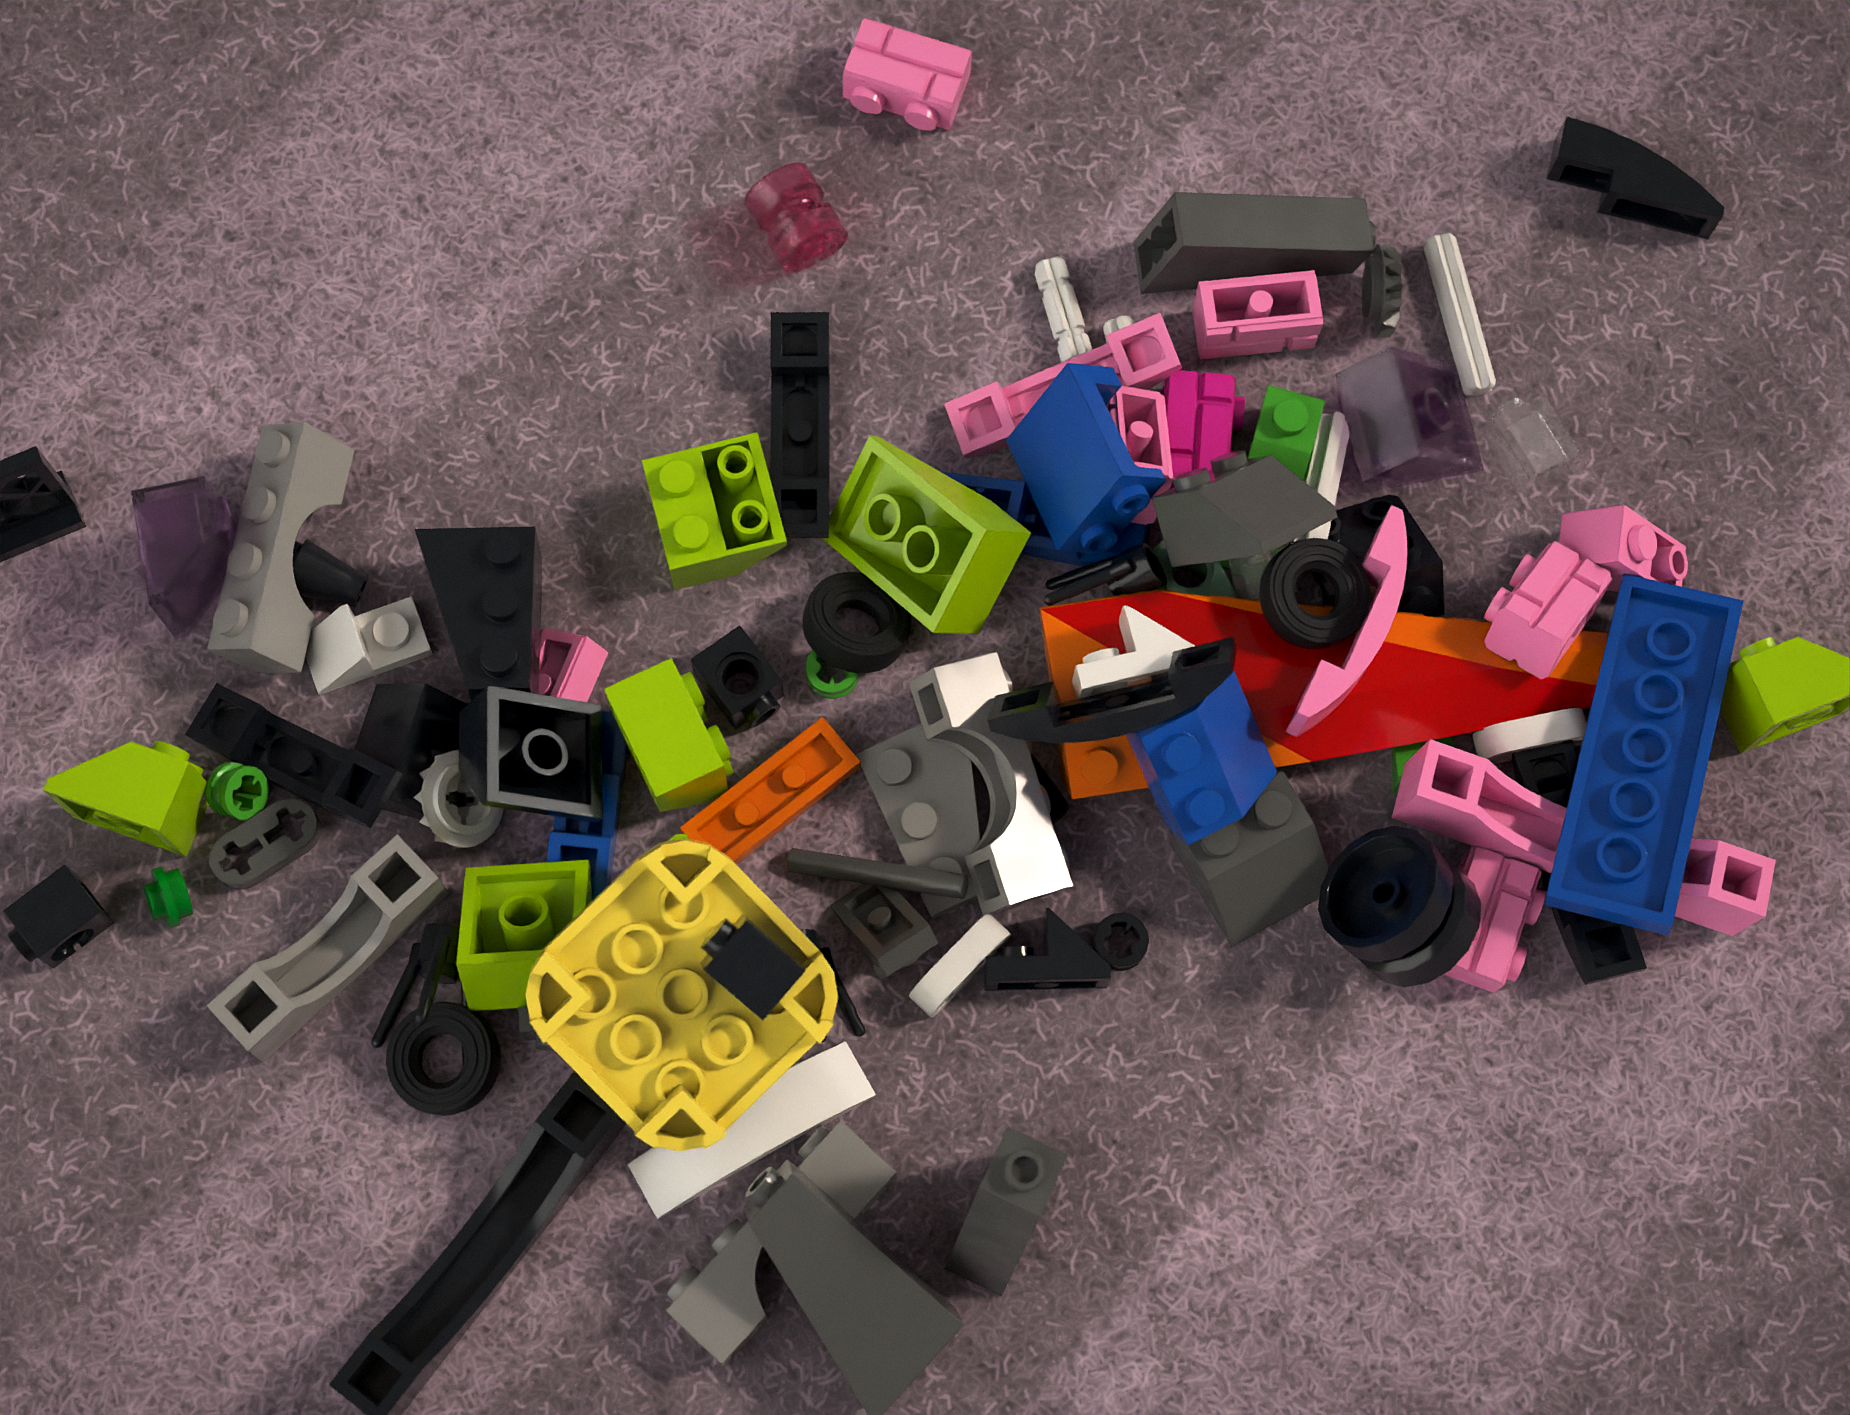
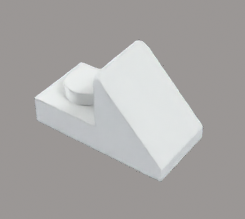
M411 596L354 616L348 604L340 606L311 630L305 657L319 695L431 656L433 653L415 602Z
M1123 606L1119 617V626L1127 653L1120 655L1117 648H1108L1095 651L1083 657V664L1076 665L1072 677L1076 699L1168 677L1173 651L1195 645L1133 608Z

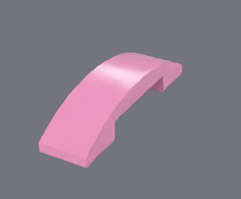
M1161 313L1106 335L1108 343L1010 385L1001 387L998 381L944 403L963 456L970 458L1008 447L1006 439L1067 363L1114 368L1121 385L1145 390L1154 387L1182 369Z
M1391 505L1380 523L1362 562V566L1369 579V584L1377 588L1370 603L1368 613L1355 636L1342 668L1321 659L1313 672L1286 729V732L1297 737L1314 727L1347 697L1381 648L1391 628L1402 596L1407 569L1406 525L1403 510Z

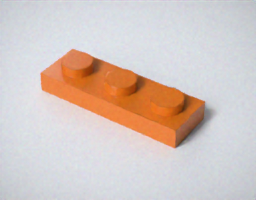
M821 717L680 827L681 834H688V838L691 840L711 844L738 865L861 768V761L824 717Z

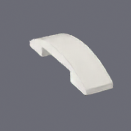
M845 1041L788 1069L726 1130L727 1136L707 1149L700 1147L685 1151H675L660 1147L654 1149L652 1147L630 1162L628 1166L658 1220L713 1189L712 1186L819 1125H826L875 1097L876 1094Z

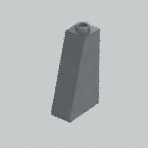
M1174 192L1133 241L1140 293L1149 294L1197 289L1198 282L1312 270L1315 271L1316 277L1353 273L1375 251L1376 230L1373 222L1369 220L1366 198Z
M1007 1127L977 1191L945 1269L1002 1296L1041 1217L1068 1155Z
M787 1159L777 1171L772 1167L765 1169L748 1188L745 1196L750 1201L744 1206L748 1222L867 1414L883 1415L964 1324L956 1308Z

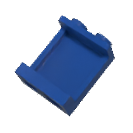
M1067 363L1006 439L1057 551L1099 554L1110 549L1116 543L1122 531L1138 513L1149 505L1150 499L1166 482L1161 469L1138 467L1133 462L1106 407L1108 402L1122 387L1114 368Z

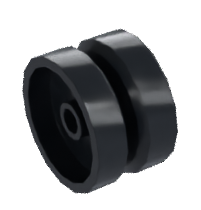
M1390 826L1372 830L1353 841L1332 862L1320 887L1318 912L1324 930L1385 983L1410 987L1427 984L1447 973L1469 951L1480 927L1481 901L1475 884L1414 829Z

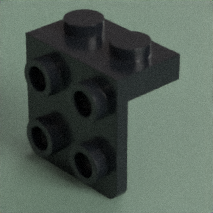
M1385 495L1375 497L1365 502L1336 510L1338 517L1331 521L1328 540L1346 547L1357 557L1361 564L1380 523L1391 505L1403 510L1407 534V569L1397 612L1418 613L1430 617L1445 615L1443 561L1398 496ZM1310 571L1322 590L1323 607L1325 605L1334 606L1335 590L1332 583L1321 573ZM1370 585V591H1371L1370 603H1371V601H1372V599H1373V596H1374V594H1375V592H1376V590H1377L1376 587H1373V586H1371V585Z

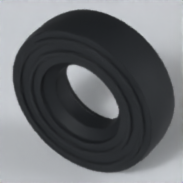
M1309 538L1288 545L1270 560L1260 581L1259 599L1266 621L1282 639L1301 648L1322 649L1334 646L1356 632L1368 613L1371 591L1364 567L1350 550L1328 539ZM1308 571L1318 572L1327 577L1332 583L1335 590V604L1327 615L1314 616L1308 614L1298 605L1294 595V586L1301 573Z
M842 572L823 579L811 592L803 612V633L811 649L828 664L848 672L872 673L890 666L903 652L910 635L911 615L865 574ZM842 608L862 610L876 620L879 631L870 637L852 635L837 624L835 613Z
M452 1002L433 1003L428 1019L423 1024L417 1023L415 1020L417 1009L413 1010L397 1025L387 1047L386 1067L394 1090L408 1105L428 1114L454 1115L474 1107L490 1092L500 1069V1046L491 1025L478 1012L471 1011L466 1006ZM443 1034H450L462 1043L465 1050V1064L460 1074L453 1080L446 1083H436L423 1070L422 1054L426 1045L433 1038Z

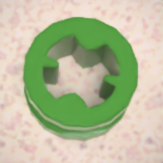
M812 650L807 657L805 665L807 681L812 690L821 697L829 699L841 698L852 692L858 683L859 673L843 670V674L846 677L843 681L835 684L834 678L831 677L830 684L825 683L819 679L822 675V667L819 662L823 659Z
M226 762L219 765L211 773L207 781L205 794L208 805L217 814L231 816L238 820H248L264 809L268 800L269 785L266 776L258 768L236 762ZM242 783V792L236 793L234 798H232L233 790L240 788Z

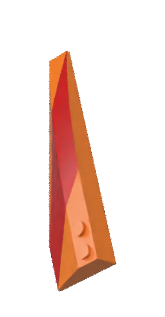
M1162 589L1039 607L1049 682L1054 681L1061 703L1076 700L1072 677L1076 665L1083 664V657L1095 651L1108 648H1117L1120 655L1127 653L1119 626V617L1123 606L1133 608L1195 646L1234 637L1237 647L1234 672L1275 768L1481 731L1485 727L1501 722L1558 710L1590 708L1609 631L1582 629L1549 677L1541 680L1518 667L1517 660L1508 661L1486 648L1484 640L1492 625L1491 622H1483L1471 618H1441L1424 616L1418 613L1396 612L1391 628L1381 648L1355 687L1327 717L1296 737L1287 733L1286 729L1310 677L1321 659L1342 668L1359 628L1349 638L1334 646L1322 649L1301 648L1290 644L1274 632L1264 617L1260 600L1238 599L1234 596L1209 594V596L1185 594L1180 591ZM1298 604L1305 612L1314 616L1327 615L1333 608V605H1325L1323 607ZM1126 735L1097 741L1057 743L1062 782L1072 800L1149 788Z

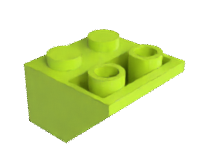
M758 432L642 460L646 483L674 590L738 575L787 546L784 528Z
M670 658L604 688L609 708L660 812L711 803L728 790L726 777L734 774L729 761L732 757L718 726L714 725L706 729L704 725L708 721L703 708L705 701L690 671L680 675L673 659Z

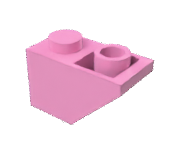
M1626 505L1562 514L1559 543L1578 553L1579 560L1583 561L1587 558L1610 571L1612 580L1607 590L1618 592L1623 574L1682 587V581L1688 570V561L1685 553L1686 546Z

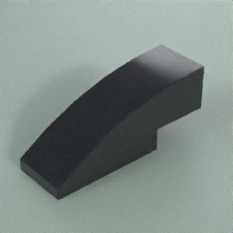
M1566 116L1555 138L1546 179L1601 192L1597 213L1705 239L1710 238L1723 218L1725 207L1700 183L1669 160L1636 141L1604 127Z

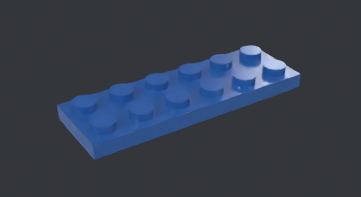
M1623 574L1544 905L1669 936L1673 926L1744 600Z

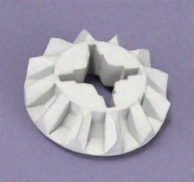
M459 750L435 756V762L431 767L419 773L424 780L422 790L414 797L422 804L424 813L419 823L430 827L434 833V841L447 843L454 846V848L472 847L484 842L498 827L504 808L484 806L480 803L459 771ZM458 791L460 794H466V797L474 798V803H466V806L457 807L454 804H449L445 796L449 795V792Z

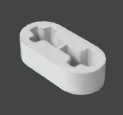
M1570 708L1485 727L1484 730L1476 731L1472 734L1477 756L1497 764L1511 761L1514 752L1572 740L1574 747H1577L1583 742L1587 724L1582 709Z
M990 913L985 914L927 972L913 988L909 997L933 1018L984 966L985 958L994 956L997 953V949L1005 945L1011 933Z

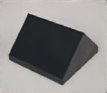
M426 683L376 684L354 750L386 764L403 774L383 810L419 820L422 819L424 816L422 804L414 798L422 790L424 781L419 773L431 767L435 762V756L459 750V712L468 705L467 703ZM458 791L449 792V795H446L445 798L446 801H449V804L461 807L466 794H460Z

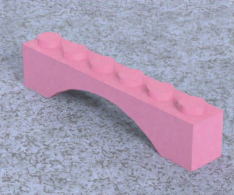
M1430 739L1404 765L1392 818L1471 846L1485 848L1504 855L1508 859H1515L1551 873L1567 808L1524 788L1502 773L1488 759ZM1692 838L1675 917L1730 936L1738 934L1766 916L1776 860L1720 840Z

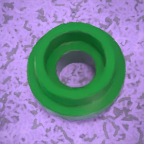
M162 867L152 869L153 882L143 885L144 895L153 920L165 917L169 928L179 926V919L193 915L192 904L184 878L179 868L164 872Z

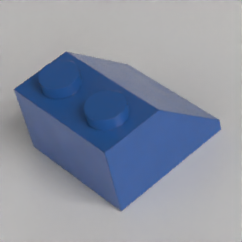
M1234 671L1217 689L1186 711L1144 730L1126 734L1165 825L1187 846L1243 818L1277 774Z

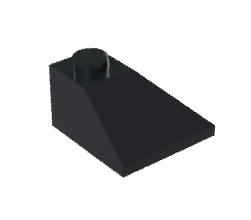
M487 685L459 712V771L480 803L484 806L598 823L603 819L601 705Z

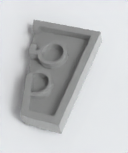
M922 723L857 753L856 756L861 761L864 774L906 865L968 875V890L964 899L919 892L930 917L934 919L977 900L978 898L964 857L982 839L972 760L950 745L928 741Z

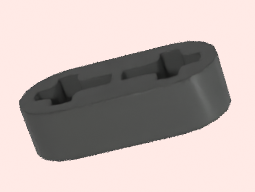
M285 798L273 803L224 834L214 843L209 860L213 874L225 886L235 890H246L256 886L308 853L317 844L321 836L319 817L307 802L297 798ZM290 813L295 819L307 817V820L300 826L304 834L300 839L293 841L291 837L284 835L269 843L268 839L281 832L284 828L280 820L284 815ZM262 844L264 848L249 857L248 865L251 869L247 873L241 875L236 869H230L225 872L224 867L231 862V857L228 854L231 849L238 847L246 853Z

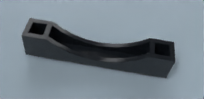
M575 1071L535 1120L501 1176L459 1233L413 1288L369 1332L330 1382V1387L364 1414L402 1415L626 1126L627 1123Z

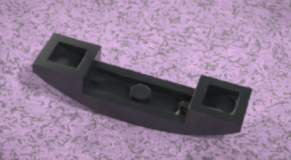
M771 312V484L786 538H829V312Z
M1234 637L1173 651L1168 677L1061 703L1054 681L995 695L987 719L991 732L1012 738L1050 743L1097 741L1144 730L1191 708L1211 694L1233 673L1237 650Z
M217 683L185 733L190 739L232 762L258 768L264 773L267 781L329 812L369 828L373 826L403 775L398 770L352 748L347 750L276 716L261 704Z
M1569 740L1514 752L1512 754V762L1516 782L1529 791L1567 808L1578 763V756L1573 741ZM1540 870L1542 871L1541 876L1547 892L1551 873ZM1551 907L1565 946L1585 985L1641 972L1647 968L1634 927Z

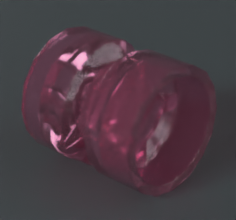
M798 162L784 165L762 177L750 188L745 196L744 203L758 228L763 233L770 234L768 236V245L787 273H798L815 265L814 258L816 257L819 261H822L834 255L844 245L848 237V231L830 203L823 202L825 193L811 169L805 163Z

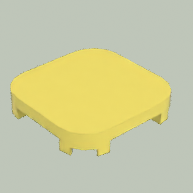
M687 838L660 842L638 856L545 946L531 966L525 995L530 1023L542 1042H547L634 1130L636 1137L654 1149L660 1147L675 1151H685L700 1147L707 1149L727 1136L726 1130L816 1042L821 1044L834 1025L833 1019L838 1000L835 973L819 949L730 857L709 843ZM744 914L799 961L806 970L764 1020L760 1019L706 973L700 963L707 955L700 948L701 945L725 918L734 924Z

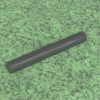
M796 848L790 850L787 859L788 872L959 899H964L968 890V875Z

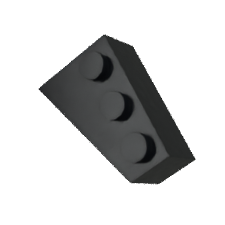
M535 526L415 529L426 570L470 702L487 685L539 694L542 556Z

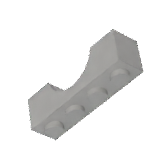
M307 422L262 426L260 438L255 449V458L246 495L242 501L241 515L232 551L227 562V571L218 607L213 618V627L207 650L256 672L301 673L315 616L304 603L295 583L293 573L294 544L300 527L312 512L326 505L342 504L354 454L353 448Z
M997 652L935 667L910 681L909 686L926 739L950 745L964 753L977 766L988 788L990 797L988 826L979 843L964 856L982 914L985 915L1025 903L1073 886L1068 873L1070 864L1067 852L1063 845L1058 842L1051 821L1050 799L1045 788L1039 783L1031 759V741L991 732L987 722L995 695L1013 691L1011 679L1002 668Z
M397 834L350 876L348 885L340 899L315 927L281 953L269 959L254 962L206 1006L249 1053L261 1062H264L442 901L449 892L437 875Z
M842 1121L831 1132L822 1125L798 1151V1154L804 1161L797 1168L857 1221L896 1179L897 1172ZM735 1219L714 1241L711 1248L718 1254L700 1273L692 1266L667 1293L674 1302L667 1308L666 1312L724 1367L768 1320L760 1302L757 1286L758 1269L766 1249L749 1222L743 1225L738 1219Z

